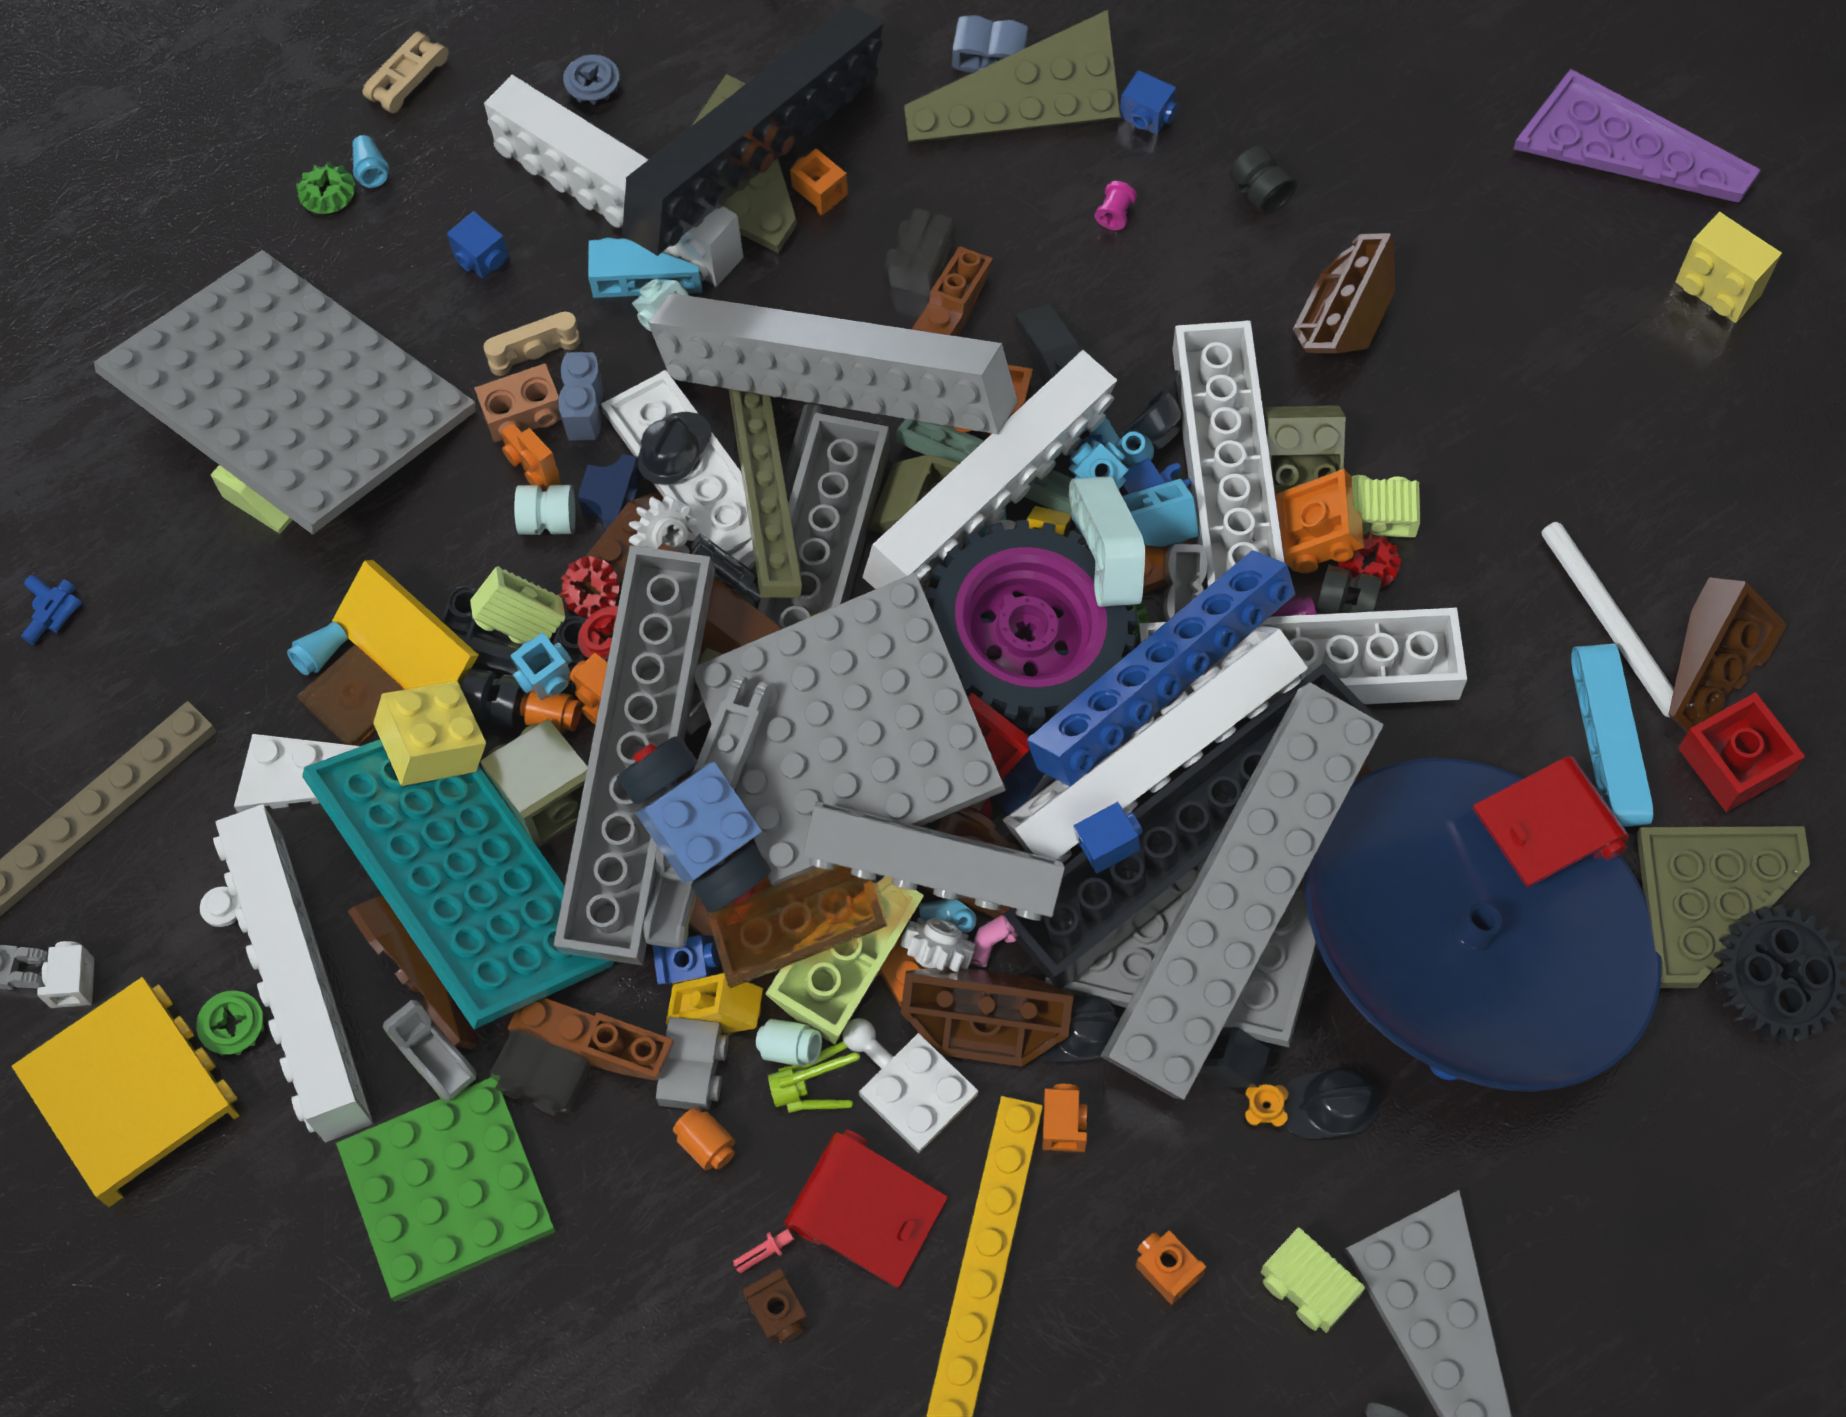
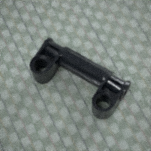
M469 585L457 587L450 594L440 620L479 655L473 666L513 676L518 670L510 655L517 651L522 644L483 634L485 629L475 622L472 612L461 613L466 606L471 605L470 600L478 589ZM581 616L566 618L558 627L553 641V646L559 642L573 662L568 664L570 672L580 661L588 659L581 653L578 644L570 643L575 636H578L583 623L587 620ZM570 680L565 689L571 690V694L575 696L577 687Z

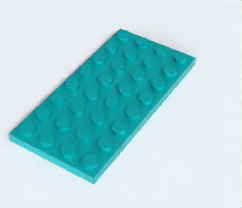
M377 740L304 767L303 779L473 1029L613 966L614 961L564 954L554 947L565 886L479 765L476 772L401 786L381 740Z

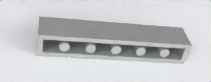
M818 801L815 802L802 856L810 858L809 864L819 868L834 870L835 864L852 868V875L864 879L875 880L876 874L893 878V885L905 889L917 890L918 884L934 888V895L945 899L958 900L960 894L976 898L974 904L986 909L999 910L1000 905L1017 908L1016 915L1031 920H1040L1041 915L1052 917L1065 868L1062 861Z

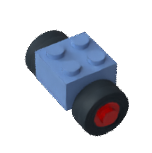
M679 735L670 738L658 747L652 742L635 753L632 757L636 762L619 773L617 779L635 805L662 791L663 794L635 814L683 883L693 881L691 884L692 889L710 913L727 906L731 902L736 906L756 892L753 887L765 879L771 872V869L753 843L744 844L761 833L762 830L716 763L713 761L702 766L677 783L676 780L697 764L695 757L688 750L685 742Z

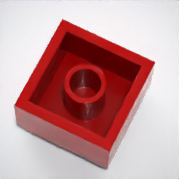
M1756 692L1690 728L1678 747L1725 812L1732 810L1792 776L1806 757Z

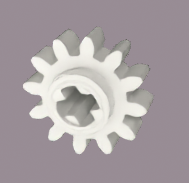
M666 495L662 502L651 497L649 500V510L637 507L636 510L641 519L639 522H629V526L637 531V534L629 539L631 544L658 549L662 543H665L681 553H690L685 543L687 540L693 541L697 537L689 531L690 527L696 525L697 519L688 515L690 511L688 505L677 502L676 499Z
M918 918L917 922L909 921L907 923L900 946L907 948V955L914 956L915 960L926 968H937L942 971L944 967H949L951 970L958 972L960 967L968 969L974 953L975 943L967 941L968 935L962 933L956 925L948 921L936 918L925 921L922 918Z

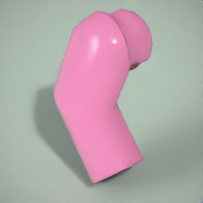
M1003 915L978 929L973 942L975 943V948L970 961L972 965L982 968L987 967L994 944L1003 939L1007 943L1016 941L1007 930Z

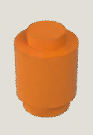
M532 690L530 694L525 693L522 698L520 715L525 717V724L528 726L535 723L540 724L549 719L560 733H565L566 730L574 732L580 720L582 704L581 701L573 699L572 695L566 693H559L553 697L547 696L540 700Z
M694 1107L687 1111L673 1127V1132L678 1136L677 1142L704 1170H709L713 1167L716 1170L723 1168L735 1154V1151L732 1149L735 1139L707 1111L701 1112L697 1107Z

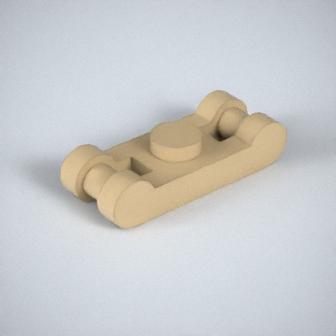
M421 32L414 33L366 82L363 88L364 97L373 102L379 101L384 109L391 113H396L401 108L404 98L432 69L445 63L449 54L448 49L439 43H431L429 37ZM389 83L393 84L389 90L385 89Z
M564 311L488 339L483 347L491 372L502 376L509 373L512 365L529 359H538L545 353L561 347L565 350H574L580 345L581 338L577 330L575 316L570 312Z

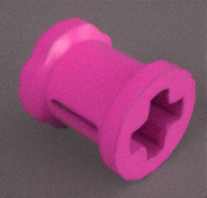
M1112 181L1105 188L1106 197L1103 205L1097 208L1095 219L1101 226L1107 229L1120 230L1127 223L1126 213L1129 206L1136 201L1137 193L1127 183Z

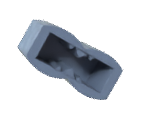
M980 16L959 17L953 46L952 67L974 73L1025 49L1027 46L1028 26L1014 20L992 22Z
M567 352L561 364V377L564 387L560 392L558 400L564 429L569 440H596L602 426L599 405L604 395V386L597 358L594 352Z

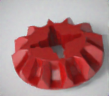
M1369 530L1363 535L1364 548L1353 551L1351 559L1338 561V566L1349 569L1353 577H1357L1360 573L1382 578L1380 588L1390 584L1397 576L1401 558H1399L1397 552V545H1392L1388 542L1385 535L1381 537L1372 535ZM1376 551V562H1371L1369 566L1367 565L1365 569H1362L1364 556H1368L1370 552Z
M581 557L577 561L568 564V570L560 577L563 581L560 595L565 599L566 609L588 619L593 613L602 608L615 606L619 597L620 585L615 570L608 562L598 557ZM591 578V585L596 590L601 591V593L588 594L585 597L586 591L578 585V582H588Z
M618 606L602 608L593 613L583 623L578 634V647L585 657L589 658L595 652L608 663L612 638H607L604 641L600 635H611L614 632Z

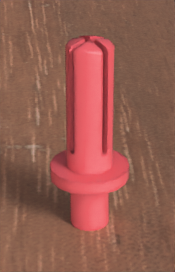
M786 1229L775 1237L771 1232L767 1233L768 1240L733 1261L734 1267L764 1249L767 1250L736 1268V1270L742 1273L774 1253H777L778 1256L783 1255L781 1248L795 1240L791 1231Z

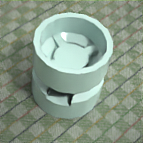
M539 485L517 486L514 510L516 530L519 535H541L544 529H548L552 535H569L574 533L576 503L572 485H550L547 491H542Z

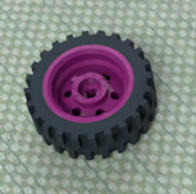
M1017 520L1014 529L1004 530L1002 522L990 525L987 536L982 538L977 531H974L965 537L961 550L955 545L950 551L946 552L947 556L945 561H943V565L937 564L932 572L925 595L967 697L973 693L1021 731L1032 735L1134 650L1137 636L1132 635L1137 624V612L1135 610L1128 611L1129 605L1099 607L1097 605L1094 589L1096 561L1091 550L1079 544L1081 535L1070 531L1068 537L1054 533L1056 527L1054 524L1044 522L1042 530L1029 528V520ZM1020 592L1026 596L1015 598L1012 594ZM1052 607L1059 609L1063 616L1057 618ZM985 613L990 623L982 621L980 616ZM1068 650V654L1060 655L1056 651ZM1001 655V657L997 660H990L987 658V656ZM1028 663L1026 668L1034 675L1033 677L1027 676L1024 673L1023 666Z

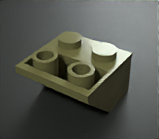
M1340 406L1263 407L1274 492H1282L1344 469L1346 417Z
M930 454L895 462L869 522L868 530L881 534L887 532L960 463Z

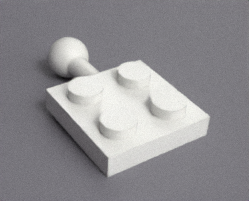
M856 1018L849 1021L842 1033L845 1045L855 1052L864 1051L881 1068L859 1091V1096L918 1154L978 1095L979 1091L919 1033L893 1057L875 1039L876 1032L874 1026L869 1021Z

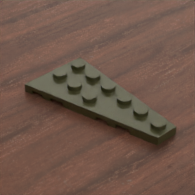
M1108 10L904 105L908 143L1119 119L1120 113Z

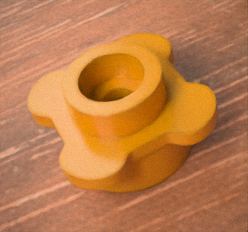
M1259 1085V1088H1247L1246 1096L1250 1101L1245 1118L1249 1124L1256 1126L1261 1122L1280 1127L1287 1122L1288 1115L1284 1111V1101L1288 1098V1091L1282 1085ZM1269 1102L1271 1107L1265 1109L1263 1103Z

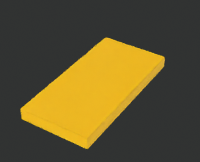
M374 560L363 562L332 622L334 621L342 627L351 642L404 690L458 681L461 687L465 676L479 656Z

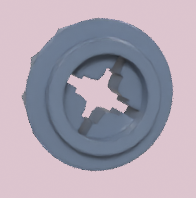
M586 55L577 58L568 65L563 76L564 86L569 97L574 96L579 103L587 100L593 105L596 100L601 98L608 101L610 93L617 92L620 80L617 66L610 59L600 55ZM597 76L599 83L592 82L591 85H588L587 87L586 80H592L594 77Z

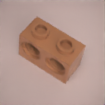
M546 363L475 387L494 443L503 440L501 430L512 422L521 432H524L528 428L533 430L539 427H549L556 423V421L562 420L558 406L559 396ZM544 398L543 400H541V401H539V402H533V401H535L536 399ZM509 410L504 414H498L501 411Z

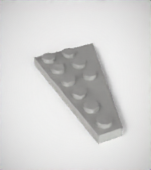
M1459 1190L1347 1247L1345 1250L1347 1257L1439 1417H1511Z

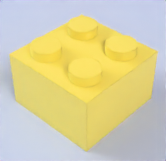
M1719 212L1693 239L1675 282L1682 286L1687 293L1695 295L1713 307L1718 314L1726 316L1737 323L1762 295L1782 253Z
M458 681L388 692L381 695L373 724L401 786L477 771L486 741Z

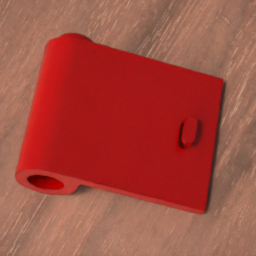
M1572 756L1563 758L1474 804L1472 807L1527 888L1591 854L1595 859L1604 857L1606 861L1618 857L1627 849L1625 842L1629 839V834Z
M845 1130L843 1134L834 1133L784 1221V1225L805 1240L818 1245L824 1244L895 1288H899L942 1209L947 1196L865 1147L868 1142L859 1134L850 1130Z

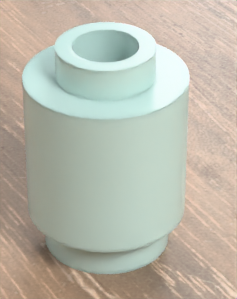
M769 1019L764 1026L760 1027L756 1037V1047L760 1051L761 1057L767 1061L805 1066L807 1063H815L821 1051V1034L818 1030H813L809 1024Z

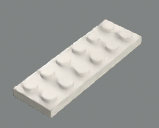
M666 370L601 404L603 413L632 454L637 456V458L641 448L643 433L649 425L673 413L684 411L697 413ZM712 433L709 444L686 477L676 483L654 485L663 497L668 495L676 499L677 502H682L690 507L688 515L697 519L696 525L689 528L690 532L696 536L699 533L703 534L732 555L752 540L742 473Z

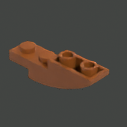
M959 246L930 291L929 303L912 330L959 337L983 288L992 266L993 258Z
M546 998L539 999L517 1009L508 1026L511 1034L549 1047L552 1053L608 1071L650 1080H658L674 1044L673 1039L598 1012L594 1016Z

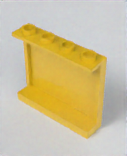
M143 977L12 1065V1068L95 1197L108 1207H111L123 1198L119 1191L120 1187L226 1113L234 1120L239 1117V1114L232 1105L238 1098L224 1079L218 1083L210 1073L216 1066L202 1047L195 1051L189 1042V1039L195 1036L181 1016L174 1019L167 1009L173 1005L169 996L159 984L152 988Z

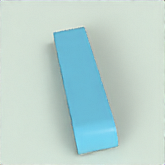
M1614 643L1574 647L1571 655L1572 672L1598 792L1623 827L1650 825L1653 820L1652 798L1618 647Z

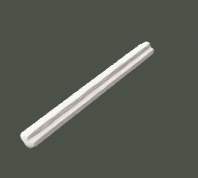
M1558 522L1549 524L1542 530L1543 538L1663 715L1670 718L1668 714L1674 691L1673 686L1563 525Z

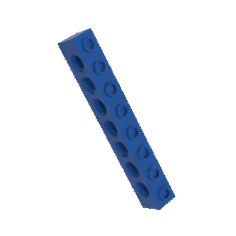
M1250 551L1026 739L1037 769L1069 787L1076 783L1295 596L1288 565L1257 551Z

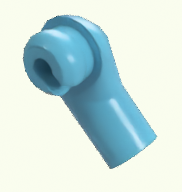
M943 899L919 903L918 905L920 918L925 921L932 918L942 919L956 925L964 934L972 931L976 925L975 913L959 900Z

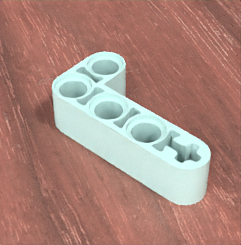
M1106 476L1071 479L1069 486L1071 509L1096 561L1094 589L1097 605L1099 607L1140 604L1143 594L1145 568L1144 540L1113 478Z

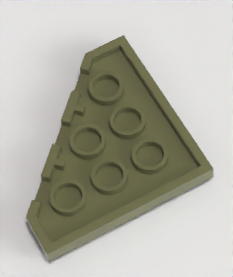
M726 74L693 125L746 83ZM778 158L771 163L767 171L764 173L760 172L750 180L745 189L742 191L738 190L723 205L737 215L741 235L777 253L780 252L796 227V217Z
M1805 826L1640 827L1637 832L1643 891L1648 906L1655 952L1660 954L1662 960L1660 988H1698L1722 962L1714 957V953L1727 949L1721 944L1719 939L1727 934H1732L1728 926L1737 921L1741 922L1740 916L1752 911L1755 914V910L1764 906L1770 909L1810 865Z

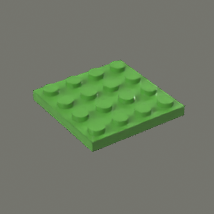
M496 1076L465 1088L451 1101L436 1100L336 1143L388 1292L394 1302L556 1232Z

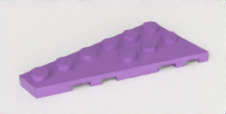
M1572 69L1569 70L1516 139L1513 148L1738 203L1755 182L1760 172V169Z

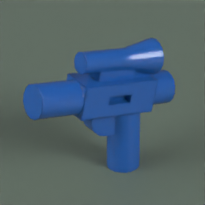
M30 575L25 580L24 585L36 595L32 602L35 612L31 616L32 622L23 632L21 638L34 645L45 629H50L57 633L68 617L83 604L81 600L72 595L76 587L63 579L57 588L53 587L51 589L39 577Z

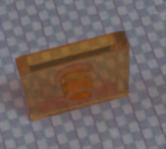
M355 644L304 689L297 698L344 744L357 746L376 729L373 722L381 695L405 689Z

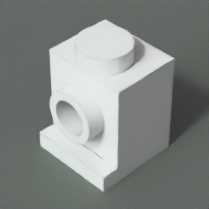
M62 941L56 943L55 947H49L48 962H44L42 966V980L46 987H38L37 996L50 1008L92 1005L95 958L83 945L77 942Z

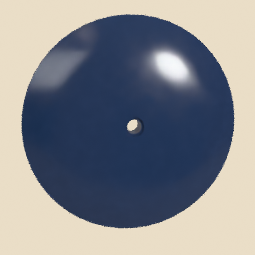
M1423 758L1398 762L1379 768L1361 777L1349 789L1304 874L1305 901L1314 939L1335 981L1359 1012L1390 1041L1429 1066L1461 1080L1502 1090L1531 1092L1554 1090L1576 1085L1596 1077L1622 1059L1641 1038L1652 1018L1658 1001L1662 966L1661 956L1658 952H1655L1646 897L1623 857L1619 855L1612 860L1606 861L1604 857L1595 859L1591 854L1527 888L1472 809L1474 804L1524 779L1523 777L1487 764L1449 758Z

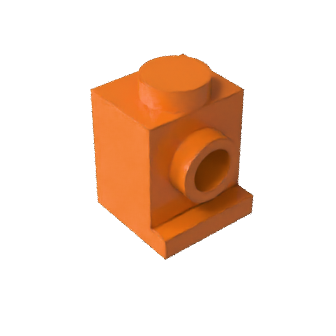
M818 149L813 150L806 157L799 158L790 169L792 187L816 206L817 212L822 216L848 195L846 172Z
M1057 1084L1053 1086V1089H1045L1042 1150L1085 1152L1087 1132H1078V1130H1086L1087 1104H1079V1087L1072 1084Z
M1170 1230L1162 1237L1157 1232H1154L1137 1249L1141 1256L1137 1259L1136 1268L1171 1305L1204 1275L1206 1266L1201 1261H1198ZM1164 1254H1171L1176 1259L1177 1264L1173 1267H1165L1161 1263L1160 1258Z

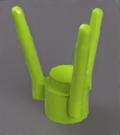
M842 1041L820 1051L817 1061L813 1064L807 1063L805 1066L791 1065L778 1069L779 1072L769 1074L768 1081L775 1106L787 1105L789 1113L803 1109L851 1108L853 1106L851 1100H801V1096L808 1095L806 1079L855 1062L860 1058L859 1053L854 1052L811 1067L847 1049L848 1047Z

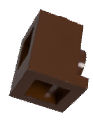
M781 1268L742 1290L770 1345L778 1340L781 1344L787 1343L803 1333L804 1329L802 1326L808 1323L807 1316ZM778 1300L785 1304L784 1310L780 1314H772L768 1310L769 1305Z

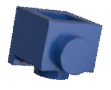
M714 935L688 937L686 945L681 949L652 945L658 984H677L719 974L718 967L721 965V951L715 942ZM686 953H687L688 956H689V962H688V964H687V959H686Z

